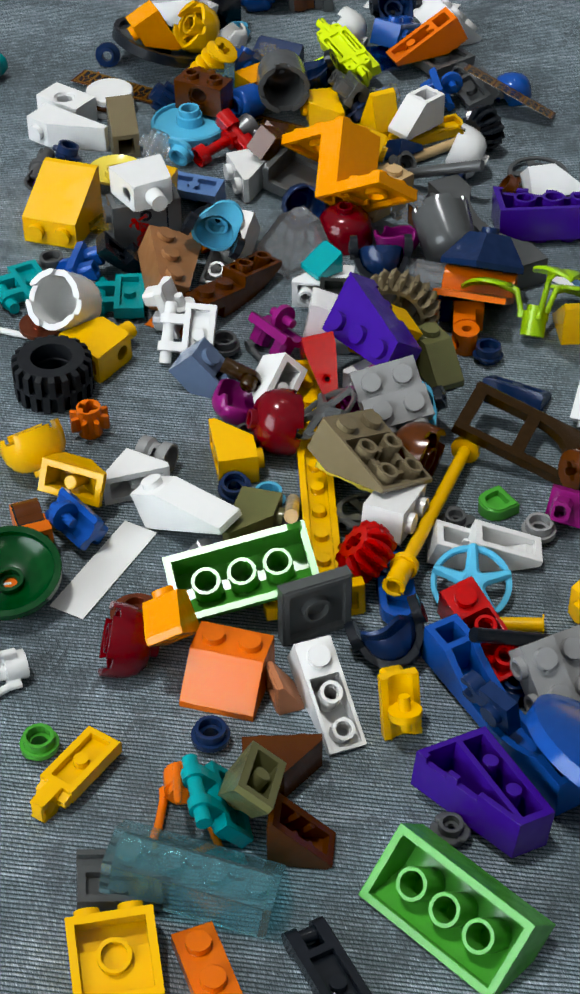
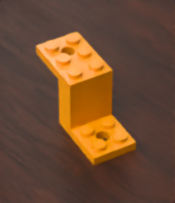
M338 116L331 121L317 122L313 126L296 128L292 132L282 134L281 145L318 162L315 198L331 206L341 201H348L363 208L366 212L417 201L418 190L407 185L403 180L389 176L386 171L377 170L381 137L372 133L369 128L352 122L348 117Z

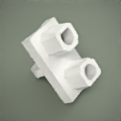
M163 276L158 285L147 287L142 294L145 306L158 308L152 316V323L156 331H162L163 328L160 318L161 313H164L165 301L178 303L177 314H185L186 302L195 303L194 298L184 297L182 292L177 291L172 276ZM175 325L174 339H179V332L183 325Z

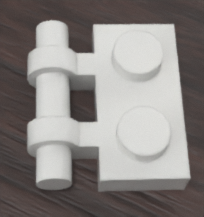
M165 301L164 313H161L160 323L163 324L162 337L157 345V351H160V364L171 365L172 353H181L204 337L214 346L218 313L217 305L186 302L185 314H177L178 303ZM175 325H183L182 342H174Z

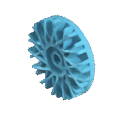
M175 103L169 104L159 109L151 119L153 142H156L157 146H161V149L168 146L169 151L171 150V143H178L180 141L187 142L192 148L200 143L208 146L221 138V129L215 123L216 118L203 115L199 105L195 103H184L179 108H176Z

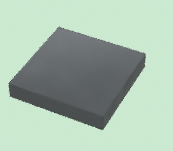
M347 565L277 585L278 639L283 647L343 629L344 624L351 621L352 572Z

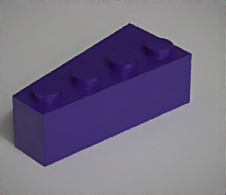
M493 186L491 218L494 228L500 229V233L521 241H532L535 243H545L548 240L573 242L576 239H580V192H572L570 197H567L563 193L557 192V190H546V193L543 195L528 193L529 189L517 188L516 193L503 192V187Z

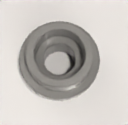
M532 513L527 516L521 525V532L541 537L542 544L552 541L556 536L557 529L554 521L545 513Z

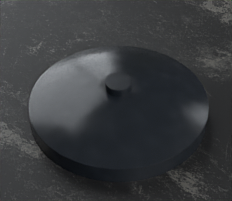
M125 17L117 19L114 23L112 30L114 41L126 51L147 61L169 67L189 68L197 55L201 54L190 53L183 49L175 51L145 47L140 39L135 41L127 30L130 24ZM168 25V27L173 33V27Z

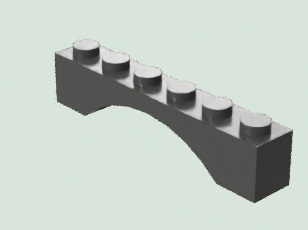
M458 174L428 182L426 198L446 192H451L453 198H460L461 195H464L469 203L475 231L481 232L482 226L490 227L474 212L470 203L472 187ZM511 237L524 267L523 275L518 274L517 287L523 290L545 283L546 274L534 273L532 269L533 266L547 265L548 257L533 243Z

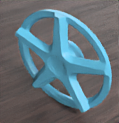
M475 543L455 547L444 553L432 569L430 586L437 604L439 600L437 576L443 577L455 584L472 576L497 614L502 611L510 599L512 592L511 570H509L505 561L498 554L488 548L478 546ZM467 552L465 569L463 571L443 566L451 557ZM478 553L492 559L500 567L501 571L482 573L479 570ZM505 581V594L501 602L495 607L486 592V587Z

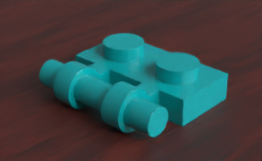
M35 259L8 266V274L0 276V304L5 310H9L11 314L18 313L20 311L19 303L26 302V299H29L32 288L30 282L39 272L43 271Z
M142 273L116 274L115 281H107L104 277H99V280H96L95 284L99 288L103 300L102 312L99 317H105L107 312L113 311L114 319L144 318L145 304L142 294L145 291Z
M196 754L184 755L181 759L183 768L180 774L183 786L188 788L190 797L187 800L189 815L195 818L196 827L207 829L211 826L218 838L227 840L241 849L254 841L248 815L233 809L223 798L218 796L225 773L228 770L214 761H210L203 766L199 764Z

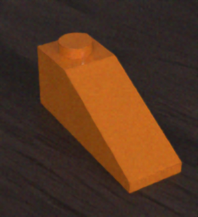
M445 7L385 53L397 66H402L449 54L468 38L458 18Z

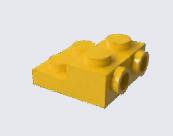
M131 900L119 903L116 910L100 912L98 907H86L75 910L73 912L74 916L64 918L73 994H165L153 904L144 905L142 900Z

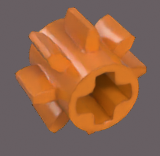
M84 399L77 403L76 410L69 411L72 433L79 432L80 437L84 439H97L103 434V429L110 428L108 407H101L97 400Z

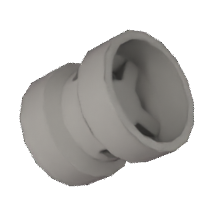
M143 435L138 440L134 450L168 462L170 474L176 466L179 454L176 444L167 441L159 443L156 438L148 435Z

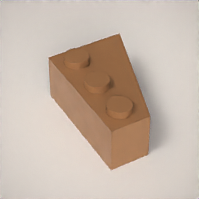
M148 226L137 251L145 290L149 286L158 285L163 276H172L178 292H182L184 296V293L189 291L201 249V244L193 239L192 234L186 235L164 226ZM149 307V309L158 310L157 307Z

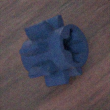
M168 80L165 85L158 82L148 96L153 101L150 106L154 110L158 111L164 106L175 103L174 85Z

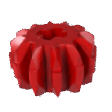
M365 520L359 526H353L352 531L345 535L344 541L338 545L339 552L336 554L335 560L338 562V567L347 565L352 572V577L362 576L364 582L368 583L373 577L378 578L383 569L388 568L387 564L395 557L393 552L397 547V543L389 533L390 531L382 524L379 525L376 521L369 522Z

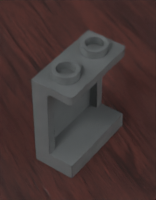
M282 146L271 160L265 162L262 168L263 188L281 197L291 186L299 183H307L316 188L318 162Z

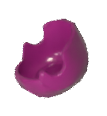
M386 225L382 234H379L378 230H374L376 245H398L403 248L404 252V234H412L414 250L419 245L417 232L410 225H398L392 228Z
M227 378L220 380L212 396V407L215 413L224 422L237 426L241 423H246L248 409H253L254 406L252 392L243 391L240 387V382Z

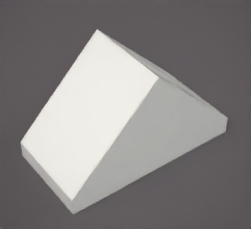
M126 448L105 471L107 473L103 495L105 506L133 500L130 494L141 485V481L151 474L170 476L168 462Z

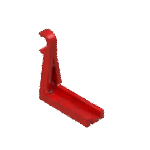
M333 331L301 338L299 349L301 360L308 361L320 392L327 394L338 389L336 341ZM340 402L336 405L338 409H341Z

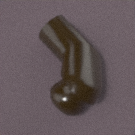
M226 357L220 372L240 381V387L243 391L248 393L254 392L256 387L261 384L260 374Z

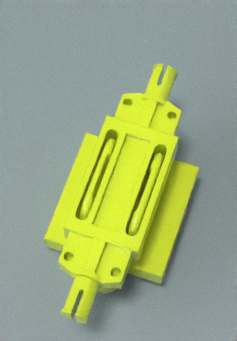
M321 18V21L319 19L316 21V26L320 29L316 35L323 51L332 49L339 62L338 70L344 74H347L349 70L352 71L368 87L372 77L381 73L380 64L346 26L342 27L339 23L330 25L324 18ZM322 56V57H320V58H318V59H316V60H314V61L320 60V59L324 58V56Z

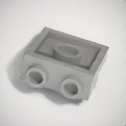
M413 355L350 372L349 374L352 388L356 393L359 410L373 409L382 417V420L394 434L402 426L411 422L422 421L429 423V420H432L435 415L425 382L422 383Z
M580 625L508 651L511 658L510 669L513 676L520 681L525 694L524 705L527 712L536 699L543 694L562 695L580 702Z

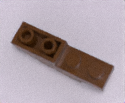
M256 251L254 254L223 266L222 277L184 293V297L194 298L195 303L217 305V315L226 317L253 299L282 267V261L272 257L269 252Z

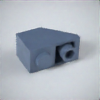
M205 337L181 352L168 370L189 393L211 399L220 380L224 378L236 380L220 372L225 358Z

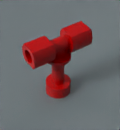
M229 108L220 111L216 115L215 123L221 129V138L208 146L200 143L191 149L194 153V162L201 168L212 162V155L226 147L229 150L235 148L237 150L248 149L246 146L253 136L250 133L244 134L239 128V119Z

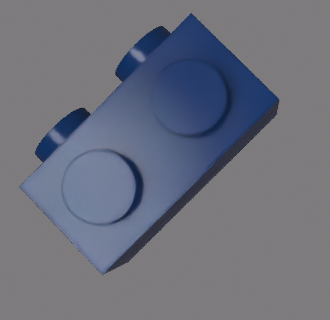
M389 15V17L375 18L370 43L391 48L421 24L413 22V17L406 15Z

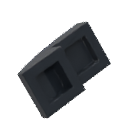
M103 231L96 237L97 254L101 258L124 272L141 273L137 254L139 247L134 242L123 248L106 231Z

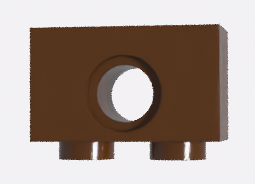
M186 68L174 79L176 108H179L184 103H195L199 105L203 115L216 118L220 111L226 108L231 110L234 107L233 79L222 77V75L217 73L201 72L196 68Z

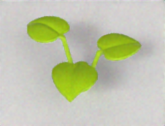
M548 265L533 266L532 271L534 273L547 274L540 304H527V310L523 309L520 288L510 282L490 277H477L462 283L461 289L472 285H492L512 292L516 298L517 317L522 318L519 335L544 338L546 322H548V316L559 293H568L580 297V286L551 284L552 279L556 276L563 277L571 283L575 279L580 280V272ZM549 290H553L550 299L545 307Z

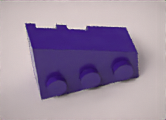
M350 272L322 329L326 332L333 331L334 337L373 365L410 355L414 356L416 362L422 349L404 322L398 320L392 311L393 307L390 302L385 300L377 289L379 287L373 279Z
M486 726L416 752L410 784L446 811L459 814L468 827L513 859L547 844L555 811Z

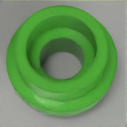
M33 724L23 732L19 742L20 751L29 760H47L57 753L60 746L59 736L47 724Z

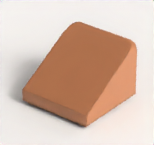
M273 661L267 662V665H265L266 690L276 713L283 715L304 709L305 705L294 681Z

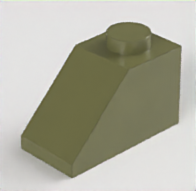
M435 321L418 325L423 333L417 341L422 349L416 360L420 376L432 388L442 385L445 391L464 386L465 380L452 338Z
M242 486L234 503V506L241 510L242 515L222 534L223 541L286 524L284 519L285 508L282 507V493Z
M253 740L225 773L218 796L223 798L230 807L242 811L251 818L268 815L274 809L287 763Z

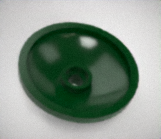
M24 526L0 527V621L19 619L36 612L51 600L61 583L63 567L59 551L46 535L35 529ZM9 578L17 580V584L13 587H4L3 585L5 580Z

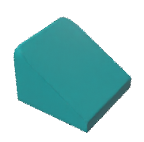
M325 240L301 263V268L317 281H320L321 277H330L343 271V254Z

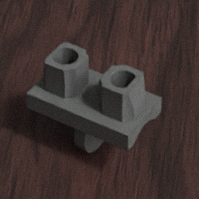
M338 69L333 71L327 82L333 86V90L337 92L344 105L351 108L357 101L361 104L367 101L370 91L355 73L350 70L347 74L342 73Z

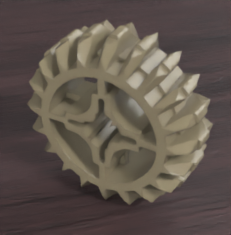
M396 267L391 273L384 269L380 274L375 273L371 276L370 279L377 283L379 286L377 289L383 298L388 300L390 304L406 309L417 326L426 322L435 321L438 323L441 313L439 311L441 302L436 300L437 291L429 290L430 282L422 283L420 281V274L415 277L410 276L409 269L402 274Z

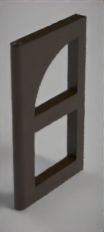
M481 381L476 384V388L451 430L452 433L561 486L563 485L558 475V469L524 453L536 428L547 433L558 444L562 453L569 449L580 448V430ZM484 401L525 421L512 446L470 426Z

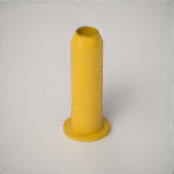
M542 614V617H500L508 630L544 633V614Z

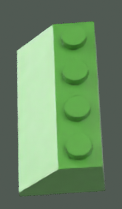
M304 519L293 524L280 525L162 558L168 585H173L174 590H187L198 621L278 600L277 585L319 573Z
M400 823L358 894L480 994H501L535 960L556 925L424 824Z

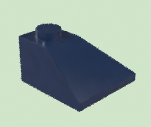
M482 226L481 232H467L440 259L441 263L521 275L524 273V267L511 237L499 235L500 229Z

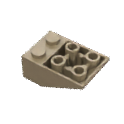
M373 409L323 417L307 446V449L327 472L381 494L431 483L433 480L430 474L423 468L422 463L408 452L403 446L401 439L392 432L382 420V417ZM400 449L403 450L405 459L398 453Z

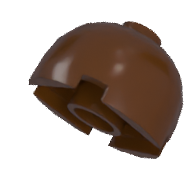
M422 421L411 422L402 426L395 435L401 439L403 446L408 452L419 460L423 468L433 477L444 452L445 444L439 441L440 435L446 436L445 430ZM400 449L398 453L405 459L403 450Z

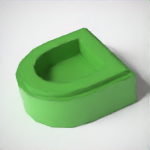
M499 485L486 490L478 498V512L487 520L501 521L519 513L520 504Z

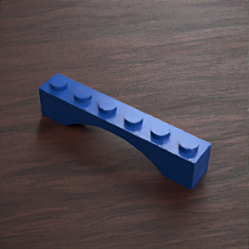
M455 613L425 626L423 660L480 728L487 727L555 811L554 817L580 805V788L564 776L541 752L528 731L526 715L520 709L521 728L508 736L497 726H490L480 713L481 706L470 702L463 695L462 691L467 686L461 682L460 678L471 670L479 673L486 683L491 680L505 691L486 658L481 644L473 643L469 640L470 628Z

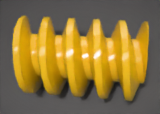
M221 36L216 37L215 41L212 40L207 43L206 47L202 49L201 54L197 55L189 68L200 66L207 70H216L217 74L223 76L237 59L236 48L227 39Z

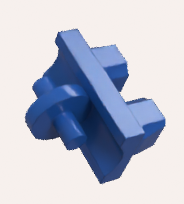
M436 67L428 70L431 78L420 84V87L427 85L444 93V106L447 110L451 111L456 108L451 94L458 92L462 88L463 80L458 72L450 71L445 73L440 79Z
M83 240L76 242L70 258L60 260L56 269L80 274L92 281L99 280L101 275L99 266L104 265L106 261L97 254L96 245L87 247Z
M61 487L57 500L52 502L49 509L44 513L46 519L49 520L54 528L61 531L79 549L85 551L91 543L100 544L108 531V527L104 524L105 521L69 489Z

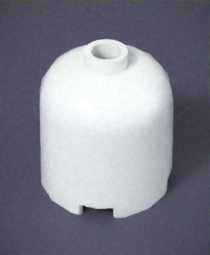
M49 268L39 272L30 282L32 288L29 299H26L25 302L27 312L35 325L41 326L46 330L65 331L99 317L102 312L103 300L99 288L92 280L83 275Z

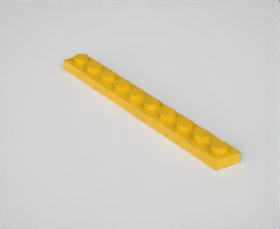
M296 360L308 370L297 392L303 398L305 409L317 400L318 394L321 392L308 361ZM310 421L304 423L303 429H299L300 434H303ZM311 439L301 440L297 449L302 519H304L318 570L321 573L338 568V562L335 560V557L339 552L340 537L334 477L315 467L317 459L307 449Z

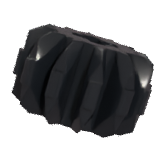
M489 104L472 108L465 114L463 123L474 127L482 133L487 143L486 151L497 148L498 145L502 144V139L505 138V133L503 132L505 126L501 123L502 117H499L495 108L492 109Z

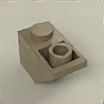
M132 94L105 97L109 145L112 154H123L134 158L141 157L139 130Z

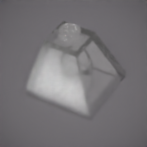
M305 206L280 214L257 245L256 251L269 252L272 257L281 260L282 267L278 272L288 280L306 273L301 268V263L320 243L325 240L329 242L320 219Z

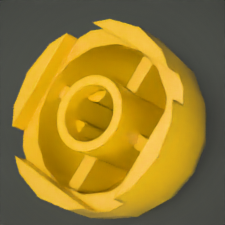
M191 1L186 4L178 14L181 17L179 24H174L173 35L182 47L181 49L190 53H201L207 43L212 40L215 41L220 33V21L216 12L206 4L198 1Z
M59 418L50 420L52 427L49 426V423L45 425L41 423L8 436L9 444H5L4 440H0V455L6 465L15 472L21 474L33 472L35 478L39 477L42 457L65 451L66 439Z

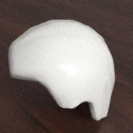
M233 22L229 23L219 33V37L227 39L233 46L243 45L246 47L248 34L243 23H240V27Z

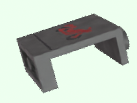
M172 183L173 201L160 212L154 211L152 208L133 212L125 204L116 205L112 193L106 194L107 206L102 207L104 221L106 224L109 223V230L106 232L123 248H126L132 242L139 247L149 225L164 226L181 232V198L174 183Z

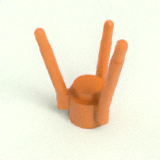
M181 761L173 762L164 769V786L159 788V803L150 849H158L168 802L170 801L175 805L187 804V800L190 797L188 788H185L182 783L180 772L183 765ZM210 826L207 829L215 849L221 851L223 849L222 841L215 835Z

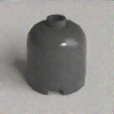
M276 49L263 56L257 70V85L261 102L267 109L276 113L298 110L305 104L310 94V83L302 59L295 52L288 49Z
M451 192L430 196L423 200L424 206L418 210L416 208L412 210V220L425 258L436 266L445 267L447 263L440 262L441 256L467 232L475 231L468 200L464 195H461L460 198H453Z

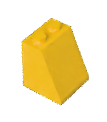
M45 157L22 215L25 241L74 249L76 242L85 240L103 214L99 166Z

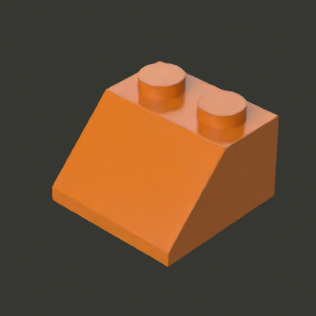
M201 621L189 647L179 706L253 722L266 690L265 665L270 661L275 663L274 635Z

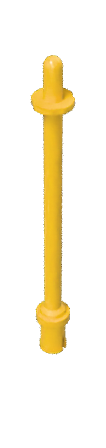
M460 436L452 442L451 453L454 458L404 552L395 553V557L390 561V570L382 581L383 590L390 596H401L409 580L417 574L420 566L417 556L465 464L472 463L478 459L480 446Z

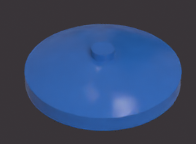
M543 694L536 699L526 714L528 731L546 758L564 776L580 788V702L562 695Z

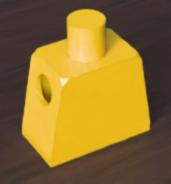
M96 317L60 332L59 336L65 335L68 338H76L80 340V343H85L88 346V350L91 351L94 380L101 384L131 360V339L137 336V330L134 324L128 320L120 325H116L105 317Z

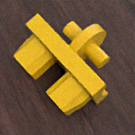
M401 665L381 668L379 674H377L381 735L383 739L388 741L402 734H421L423 709L420 701L418 670L416 667L403 669Z

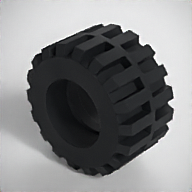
M65 335L40 336L33 341L23 343V347H18L15 350V354L12 355L11 368L16 398L18 402H22V406L26 409L31 408L33 412L52 414L58 412L60 414L65 413L66 410L76 409L78 402L92 397L93 389H95L91 351L88 350V346L85 343H80V340L68 338Z

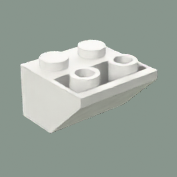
M425 0L413 14L423 24L446 7L458 18L468 38L460 46L478 43L482 40L476 33L478 27L467 19L468 17L449 0Z

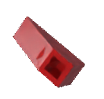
M472 576L439 592L437 613L441 619L457 613L470 629L472 627L508 630ZM480 643L500 683L514 677L510 669L511 658L508 651L518 647Z

